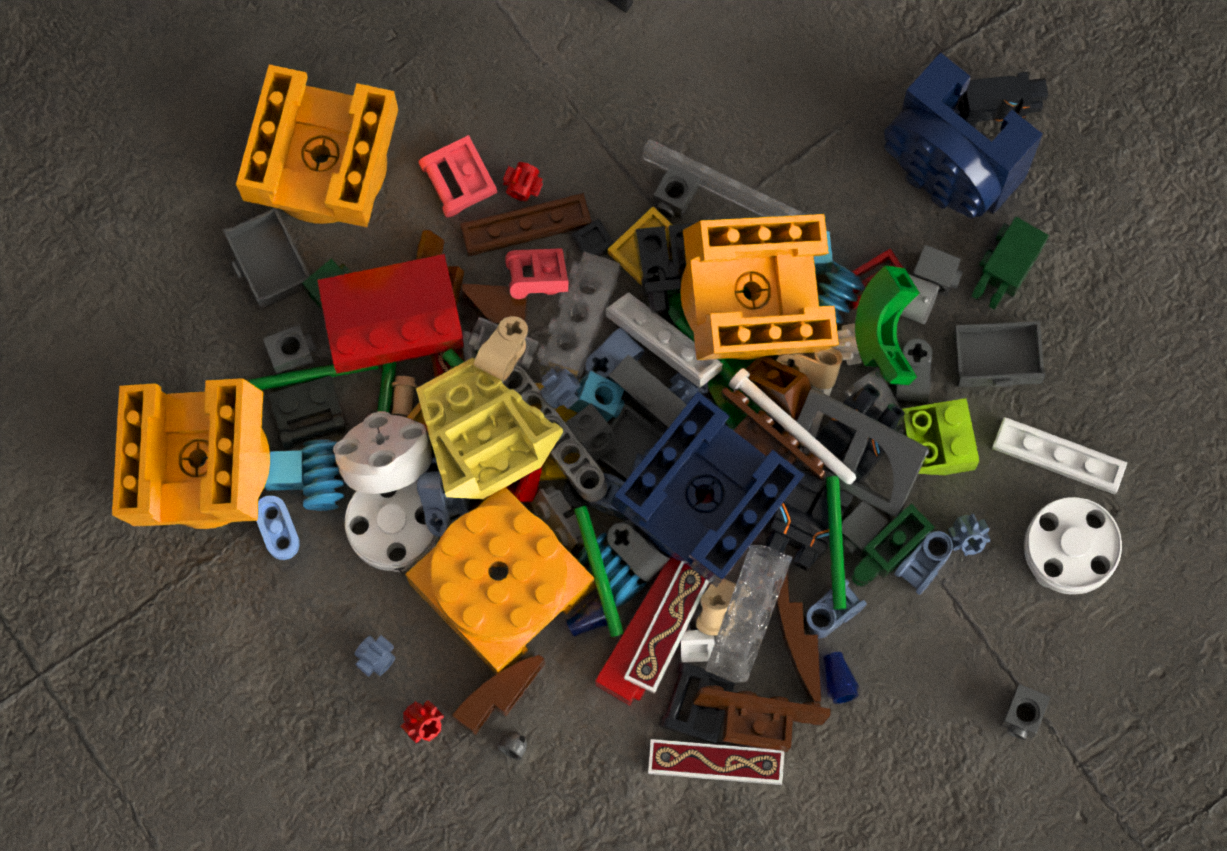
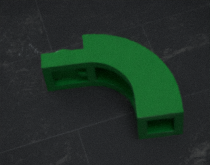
M884 266L870 280L859 301L855 318L856 344L865 366L879 367L881 376L889 384L910 385L917 378V375L899 347L897 324L903 310L920 292L905 268Z

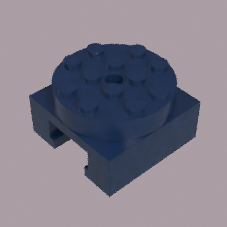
M940 52L907 89L902 111L884 131L886 141L884 148L908 173L906 175L908 182L918 189L922 187L931 195L932 201L940 208L945 209L948 206L971 219L982 216L987 210L994 214L1026 178L1043 134L1015 111L1011 110L1003 119L1000 128L1001 132L991 142L960 117V111L956 108L958 98L968 89L971 76Z
M697 391L614 495L611 505L644 530L650 540L661 551L677 560L683 561L717 588L805 474L774 450L768 456H765L725 424L730 417ZM700 489L708 491L712 501L708 504L699 503L697 505L698 500L695 497V492Z

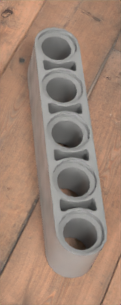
M515 365L507 380L502 381V383L507 387L514 379L523 381L519 388L513 390L519 393L522 399L529 405L536 403L542 405L540 411L544 414V417L551 423L555 422L563 429V434L549 456L584 500L589 502L601 500L607 492V482L602 470L556 410L542 397L539 388L526 371ZM570 453L580 455L578 461L573 464L565 463L564 459ZM589 478H597L599 480L598 485L593 489L583 487L584 482Z

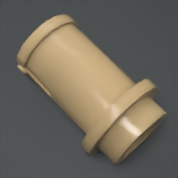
M396 376L395 382H392L391 385L394 387L392 415L407 418L412 412L413 394L417 384H415L414 377Z

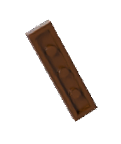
M584 193L461 223L460 226L469 257L581 229L592 223Z

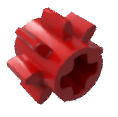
M518 162L515 169L508 166L502 179L504 181L503 185L508 186L506 193L514 199L525 202L528 201L530 195L538 197L543 185V179L538 177L540 171L536 167L524 162Z
M429 700L424 705L415 701L403 712L405 723L400 727L415 743H418L421 738L430 742L442 730L440 720L444 718V715Z

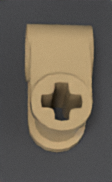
M516 316L504 318L490 338L479 349L474 366L502 381L507 380L526 350L525 338L528 334L526 322Z
M832 347L820 352L779 355L776 361L789 366L791 361L795 360L792 368L806 374L812 386L818 389H830L835 385L843 357L837 349Z
M723 579L717 588L711 584L706 592L702 594L700 600L702 612L696 621L699 631L707 635L722 634L734 617L743 609L748 596V588L727 579Z

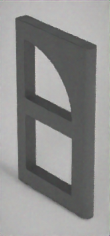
M812 388L809 391L797 423L809 432L817 412L820 411L857 430L843 461V464L853 473L856 471L869 439L875 440L886 452L892 466L894 485L891 499L856 481L850 485L839 478L840 488L897 517L902 512L923 462L929 453V448ZM800 443L797 448L801 451L803 445ZM796 460V462H795L794 464H796V465H798L799 467H801V468L807 470L802 464H800V463ZM827 466L822 468L826 473L824 480H826V477L837 476Z

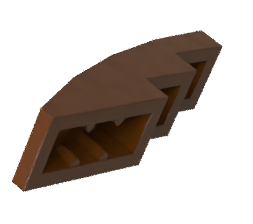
M774 570L773 583L776 610L787 652L795 673L810 702L820 704L818 634L804 635L803 603H789L788 571Z

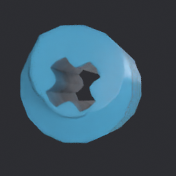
M833 261L832 264L838 272H826L825 275L831 283H819V287L824 294H818L819 306H834L836 323L842 324L844 319L839 311L849 313L851 308L846 303V300L856 302L858 297L853 292V289L863 291L865 286L860 281L859 276Z
M312 440L303 443L306 446L302 449L303 457L306 459L302 462L303 470L306 471L303 474V482L307 484L303 488V495L309 497L303 501L305 509L316 511L334 510L339 508L338 505H335V501L345 498L344 494L335 492V488L344 486L343 481L334 479V476L340 474L338 467L334 466L336 459L333 447L337 443L335 441Z
M602 533L596 537L612 594L613 596L616 595L614 598L616 607H619L630 601L647 583L641 585L637 583L640 577L636 574L630 575L629 571L631 568L629 565L620 564L622 557L619 554L613 556L611 554L613 551L609 544L606 546L602 544L607 537L606 533ZM584 547L578 554V557L581 556L578 562L583 567L589 566L587 571L593 576Z

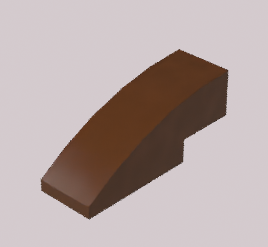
M536 655L502 670L467 697L453 713V719L476 736L495 709L506 717L546 664L545 659L540 655Z

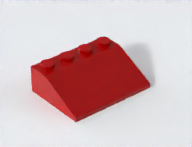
M445 254L317 280L336 374L441 353L450 348L453 350L464 348L461 325Z

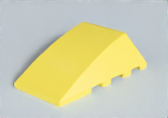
M474 358L463 362L416 388L447 497L487 498L540 468L563 434V429L555 422L551 423L535 406L531 407L526 403L519 393L507 388L502 383V380L475 367Z

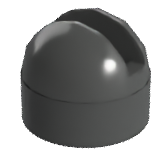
M511 731L502 738L498 749L512 759L521 760L527 748V740L524 736H520L519 732Z

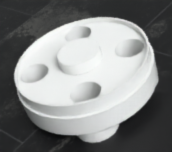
M384 411L368 415L362 423L352 428L333 447L336 463L344 482L353 490L369 494L387 493L412 484L418 480L421 474L428 470L432 461V447L425 425L413 419L391 415Z
M417 481L398 489L395 495L390 498H384L380 493L369 494L356 491L352 496L345 514L346 535L354 552L370 566L386 571L403 572L415 566L435 547L439 537L433 535L426 524L417 522L418 515L424 512L420 496L417 492ZM357 522H367L369 528L364 534L356 535L352 532V528ZM393 549H405V557L398 562L390 560L389 554Z
M1078 497L1059 499L1044 506L1032 519L1024 538L1025 558L1038 583L1064 594H1083L1100 587L1117 568L1122 552L1121 534L1114 518L1099 504ZM1094 515L1098 517L1102 524L1101 528L1095 529L1090 527L1086 522V516ZM1042 518L1051 519L1055 524V530L1045 531L1041 528L1039 520ZM1091 561L1102 562L1106 567V573L1102 575L1096 574L1091 569ZM1048 563L1056 565L1060 571L1059 576H1048L1044 571V565Z

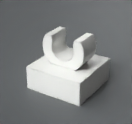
M688 624L680 641L681 662L715 661L714 635H707L699 630H690V625Z

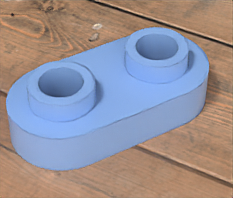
M265 496L258 501V519L256 522L266 548L276 559H290L298 552L300 540L289 511L283 500L279 497ZM274 509L278 511L276 518L268 519L266 517L269 510ZM282 539L289 540V545L285 549L278 548V543Z

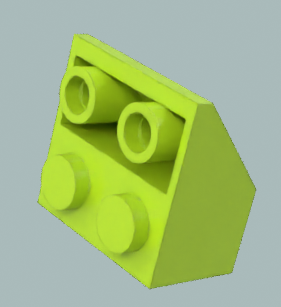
M967 398L902 409L905 412L903 421L906 436L929 448V453L923 462L919 474L949 475L976 469L979 463V456Z

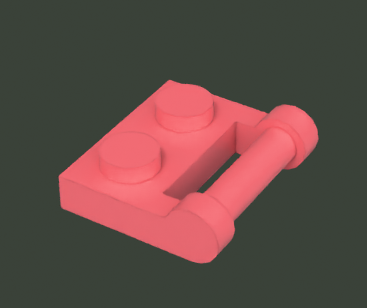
M469 135L424 156L418 161L422 171L427 172L443 203L442 210L447 218L453 217L463 209L497 193V188ZM446 161L463 194L454 199L438 168V165Z
M562 248L513 250L506 254L505 263L511 275L509 290L513 298L523 299L529 293L554 295L559 292H568V276ZM524 266H531L533 277H524L522 268Z

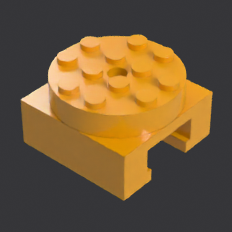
M269 65L236 181V186L243 201L279 208L290 216L309 223L327 224L343 222L368 227L375 197L380 191L386 176L387 151L398 113L394 91L356 83L353 95L307 86L308 76L306 72ZM320 155L330 156L326 162L319 163V166L315 161Z
M824 214L702 220L683 230L686 267L681 281V302L686 320L694 332L696 360L725 358L750 360L769 355L820 352L839 345L835 307L819 306L813 256H822L829 253ZM744 286L751 292L750 300L744 296V293H738L743 290Z
M243 378L206 380L205 392L166 394L161 391V386L156 383L119 386L112 516L132 526L181 524L196 529L216 528L231 522L257 521L258 497L265 487L270 469L269 444L262 429L263 391ZM208 457L205 464L200 467L202 459Z
M506 487L490 495L476 509L454 521L443 533L437 545L405 574L412 588L495 674L514 665L528 652L525 645L561 611L567 615L595 589L594 577L558 541L549 526L532 514ZM491 567L494 569L496 567H504L508 570V575L503 580H494L490 577Z

